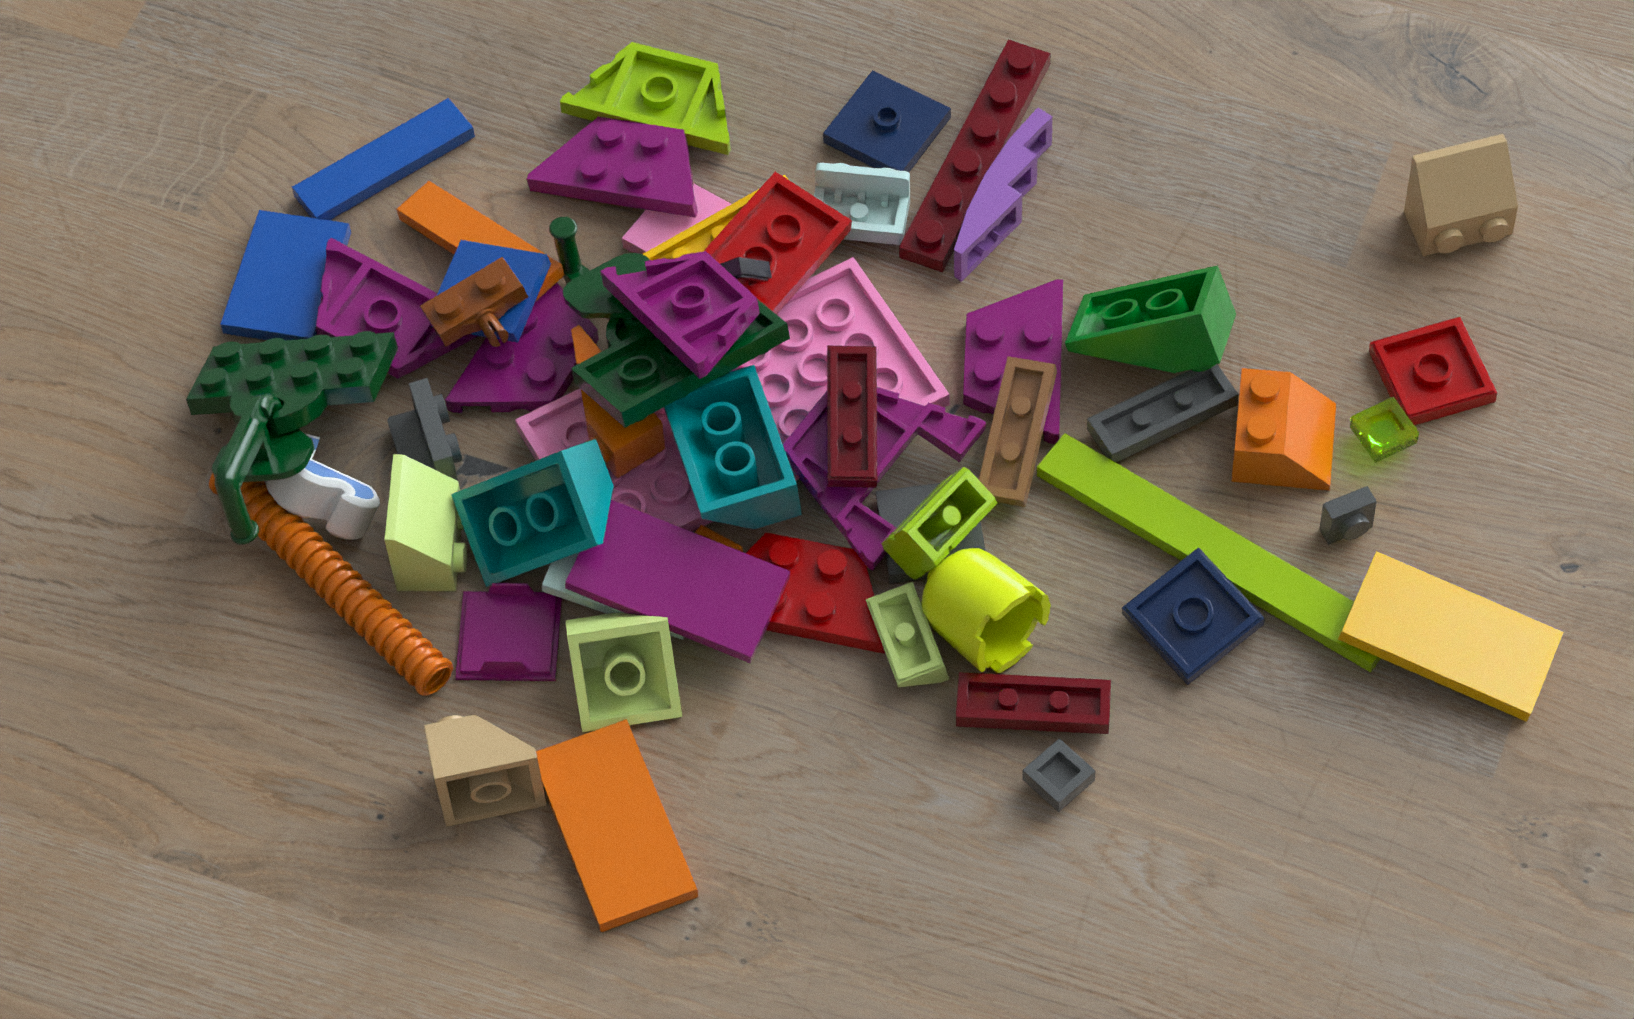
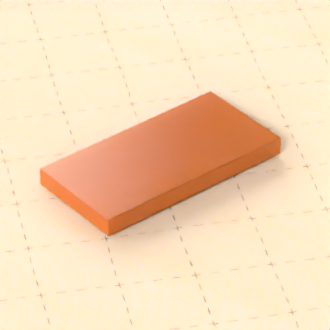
M627 719L536 751L544 792L600 932L698 897L696 884Z

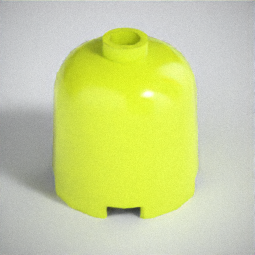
M980 548L959 550L943 559L937 567L930 570L921 601L923 613L928 623L939 635L979 671L984 672L986 668H991L996 673H1001L1015 665L1030 651L1033 644L1027 638L1033 632L1037 622L1043 626L1046 625L1051 607L1048 595L996 556Z

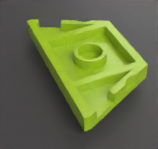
M631 42L615 55L613 61L600 66L589 75V84L575 95L568 91L560 100L561 113L591 121H594L599 116L683 129L687 143L690 146L729 155L731 151L718 63Z

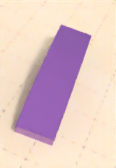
M1039 107L1007 141L985 173L966 211L954 248V277L961 282L1022 222V197L1037 184V159L1052 145V116Z

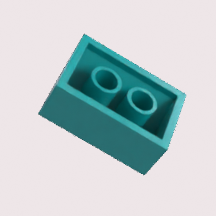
M754 365L731 371L725 376L718 377L689 393L686 397L664 407L702 519L758 529L802 515L797 483Z
M594 439L452 493L451 496L486 587L492 585V583L501 582L603 544L614 485L597 440Z

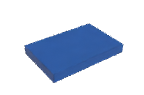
M259 210L220 323L223 334L262 340L281 338L285 341L308 339L316 336L318 307L321 303L322 276L324 275L327 242L330 238H333L347 246L351 235L349 223Z

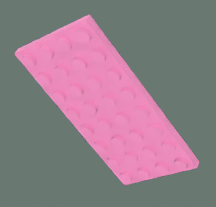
M854 257L809 278L777 314L788 325L789 340L731 370L735 371L751 365L755 366L782 444L827 391V345L876 346L877 387L900 393L899 398L924 406L928 402L942 407L950 405L948 391ZM581 389L515 419L517 431L535 460L589 440ZM663 407L654 413L662 421L666 449L618 479L607 467L614 485L611 500L693 532L700 525L705 526L713 521L701 518ZM792 469L795 480H798L799 477Z

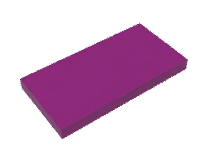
M611 500L603 544L579 552L565 581V589L626 614L668 617L669 630L671 632L751 664L788 583L790 571Z

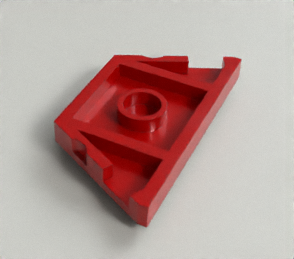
M766 532L746 552L748 555L790 571V578L766 631L885 654L866 599L874 596L868 570L854 549Z

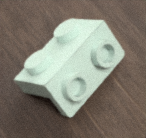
M817 163L814 196L852 220L851 231L844 239L894 245L901 244L905 234L910 206L909 172L891 168L878 169L849 166L844 163Z

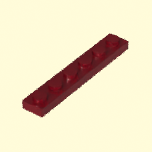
M1008 39L899 246V258L943 273L954 252L966 211L985 173L1022 121L1051 64V53Z

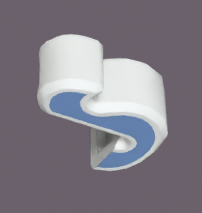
M306 434L313 440L315 446L307 466L300 473L292 477L267 481L268 492L277 504L288 512L302 518L326 522L327 531L335 537L345 540H355L363 537L380 505L377 493L371 486L313 460L312 458L320 437Z

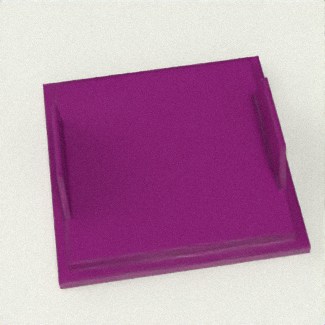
M492 583L488 591H463L455 679L478 681H556L562 598L545 592H534L527 583Z

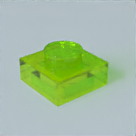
M1394 397L1351 416V430L1375 463L1418 442V430Z

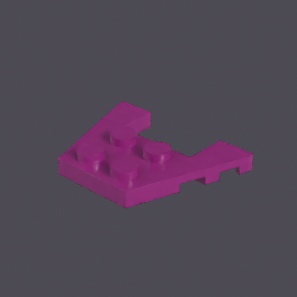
M877 387V484L917 435L960 462L985 431L986 422L971 415L966 419L945 412V407L929 402L926 406L899 398L900 393ZM826 391L783 443V447L793 471L860 559L873 571L887 554L881 543L896 527L861 504L874 488L827 487Z

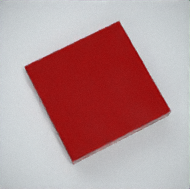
M1461 317L1370 342L1369 354L1404 428L1496 402L1497 391Z

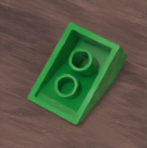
M1217 265L1085 294L1072 323L1065 345L1068 352L1172 373L1187 370L1201 372L1212 368L1216 364H1220L1236 312Z

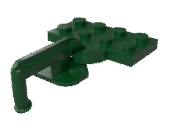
M558 217L549 225V232L554 238L559 263L562 264L565 274L563 276L567 284L563 289L565 303L582 318H606L609 320L606 326V339L609 348L572 367L574 383L625 428L635 422L644 420L648 415L676 400L686 397L694 390L718 377L725 376L731 370L759 355L769 352L772 348L790 339L787 323L758 300L760 314L705 377L699 379L603 286L601 270L615 266L617 275L646 271L645 261L650 259L643 254L627 253L589 270L581 263L575 239L577 233L576 222L569 217Z
M363 331L351 336L329 337L328 335H316L308 339L286 341L281 338H273L260 343L239 344L238 342H226L213 346L186 401L191 415L232 413L234 422L237 425L229 443L220 449L212 465L215 487L231 529L230 537L234 543L238 545L249 544L254 541L259 533V526L255 521L251 520L240 489L243 482L281 480L300 473L307 466L315 446L313 440L300 431L299 428L318 418L328 405L374 402L398 350L394 332L375 334L372 331Z

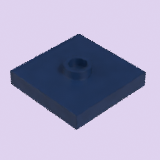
M872 70L823 132V143L873 168H891L910 172L950 120L951 108Z
M1199 547L1122 607V615L1187 685L1261 628L1265 622V618Z

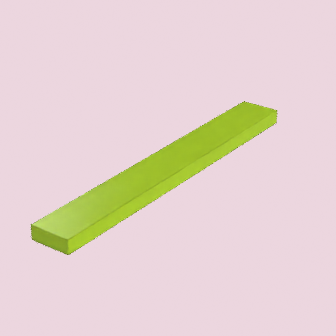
M1064 433L1037 466V476L1180 561L1199 547L1248 601L1370 673L1381 658L1338 640L1354 601L1068 434Z

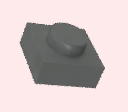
M1368 486L1323 503L1319 530L1328 545L1342 539H1356L1373 527L1377 501Z
M1058 739L1023 769L1022 780L1055 810L1060 812L1095 781L1096 771L1061 739Z

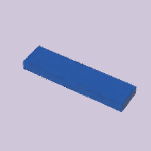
M447 98L292 186L294 197L311 218L331 220L475 137L474 128L453 102Z

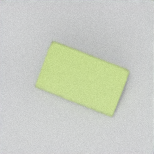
M913 582L866 599L898 687L934 684L949 680Z

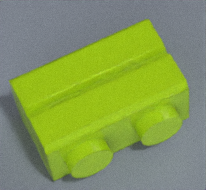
M962 467L953 475L944 479L881 545L904 572L916 580L939 565L949 554V551L954 549L997 504L996 498L969 469Z

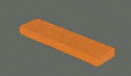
M431 181L424 184L396 209L399 220L452 254H455L460 240L545 254ZM550 256L548 258L551 265L536 301L565 275L562 264Z

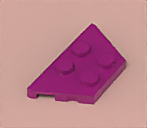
M598 116L532 170L526 178L530 191L694 218H696L698 213L694 196L692 171L689 163L688 143L683 129Z
M333 238L328 240L325 272L322 276L321 303L318 307L316 323L317 335L338 337L351 336L363 331H372L375 334L394 332L398 350L387 373L397 379L478 337V335L467 334L445 347L420 305L437 296L436 292Z
M706 251L685 254L675 259L661 258L645 261L646 271L617 275L615 266L601 270L603 286L699 379L705 377L760 314L757 298Z
M1063 279L1053 280L966 314L963 404L983 414L990 413L994 415L1008 356L1055 364L1057 374L1043 430L1044 441L1054 445L1059 440Z
M558 283L554 284L535 302L518 343L511 341L503 343L502 340L498 339L501 346L494 347L489 343L487 337L485 338L446 397L447 410L453 413H462L463 406H491L492 412H512L517 409H525L532 412L563 397L573 381L571 368L577 365L571 329L580 325L595 344L599 341L598 329L589 319L582 318L565 303L562 287Z

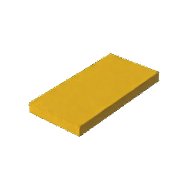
M1376 551L1338 640L1527 722L1564 632Z

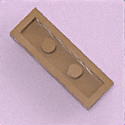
M1007 357L979 475V481L990 491L998 503L1026 507L1057 374L1055 364Z

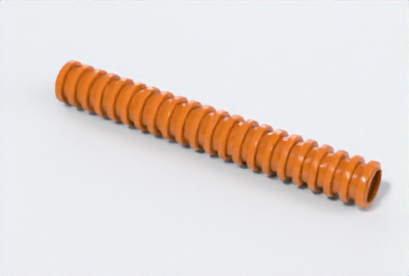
M212 473L209 479V488L214 494L218 495L215 487V478ZM264 481L243 482L240 489L251 520L255 521L259 526L258 537L266 541L268 547L276 551L278 557L285 560L287 565L294 569L300 578L305 579L307 585L315 589L319 597L324 598L330 607L335 608L336 613L340 617L345 618L346 623L354 627L359 636L365 637L366 643L369 646L375 647L376 652L380 656L385 657L386 662L390 666H394L399 675L405 676L406 682L409 685L415 686L416 691L420 695L427 696L439 691L451 676L453 671L452 662L448 658H444L442 652L434 648L428 639L423 638L422 633L418 629L413 628L411 622L403 618L402 614L397 609H394L388 600L383 599L381 593L373 589L372 585L367 580H364L358 571L353 570L352 565L344 561L341 554L333 551L332 546L325 542L319 533L314 532L311 525L305 523L302 517L294 515L279 506L268 492Z

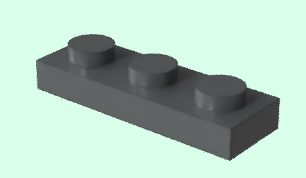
M1218 364L1201 372L1189 370L1087 418V430L1105 457L1117 463L1237 406L1239 394Z

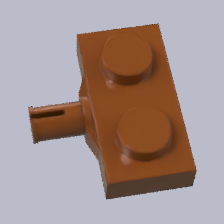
M501 257L420 305L445 347L467 334L480 330L483 331L492 346L498 347L501 345L494 332L497 333L503 343L509 337L508 332L503 328L499 319L508 309L527 299L528 295L505 259Z

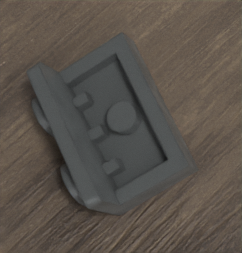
M428 378L409 383L414 410L391 416L387 420L397 454H403L458 481L454 463L463 460L455 433L446 435L442 425L450 422L443 395L433 396Z

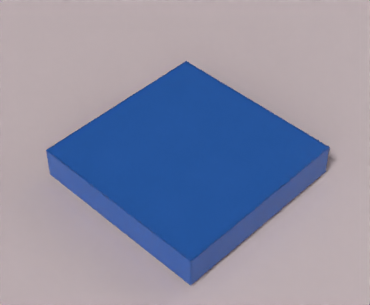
M460 240L437 295L503 257L528 295L527 299L508 309L499 319L503 328L508 332L509 337L507 341L518 343L551 265L547 254ZM482 330L471 333L472 335L486 337ZM494 332L495 335H496V337H497V339H500V337L497 335V333Z

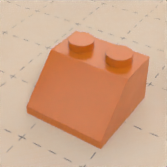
M1242 368L1231 482L1330 491L1336 403L1291 372Z

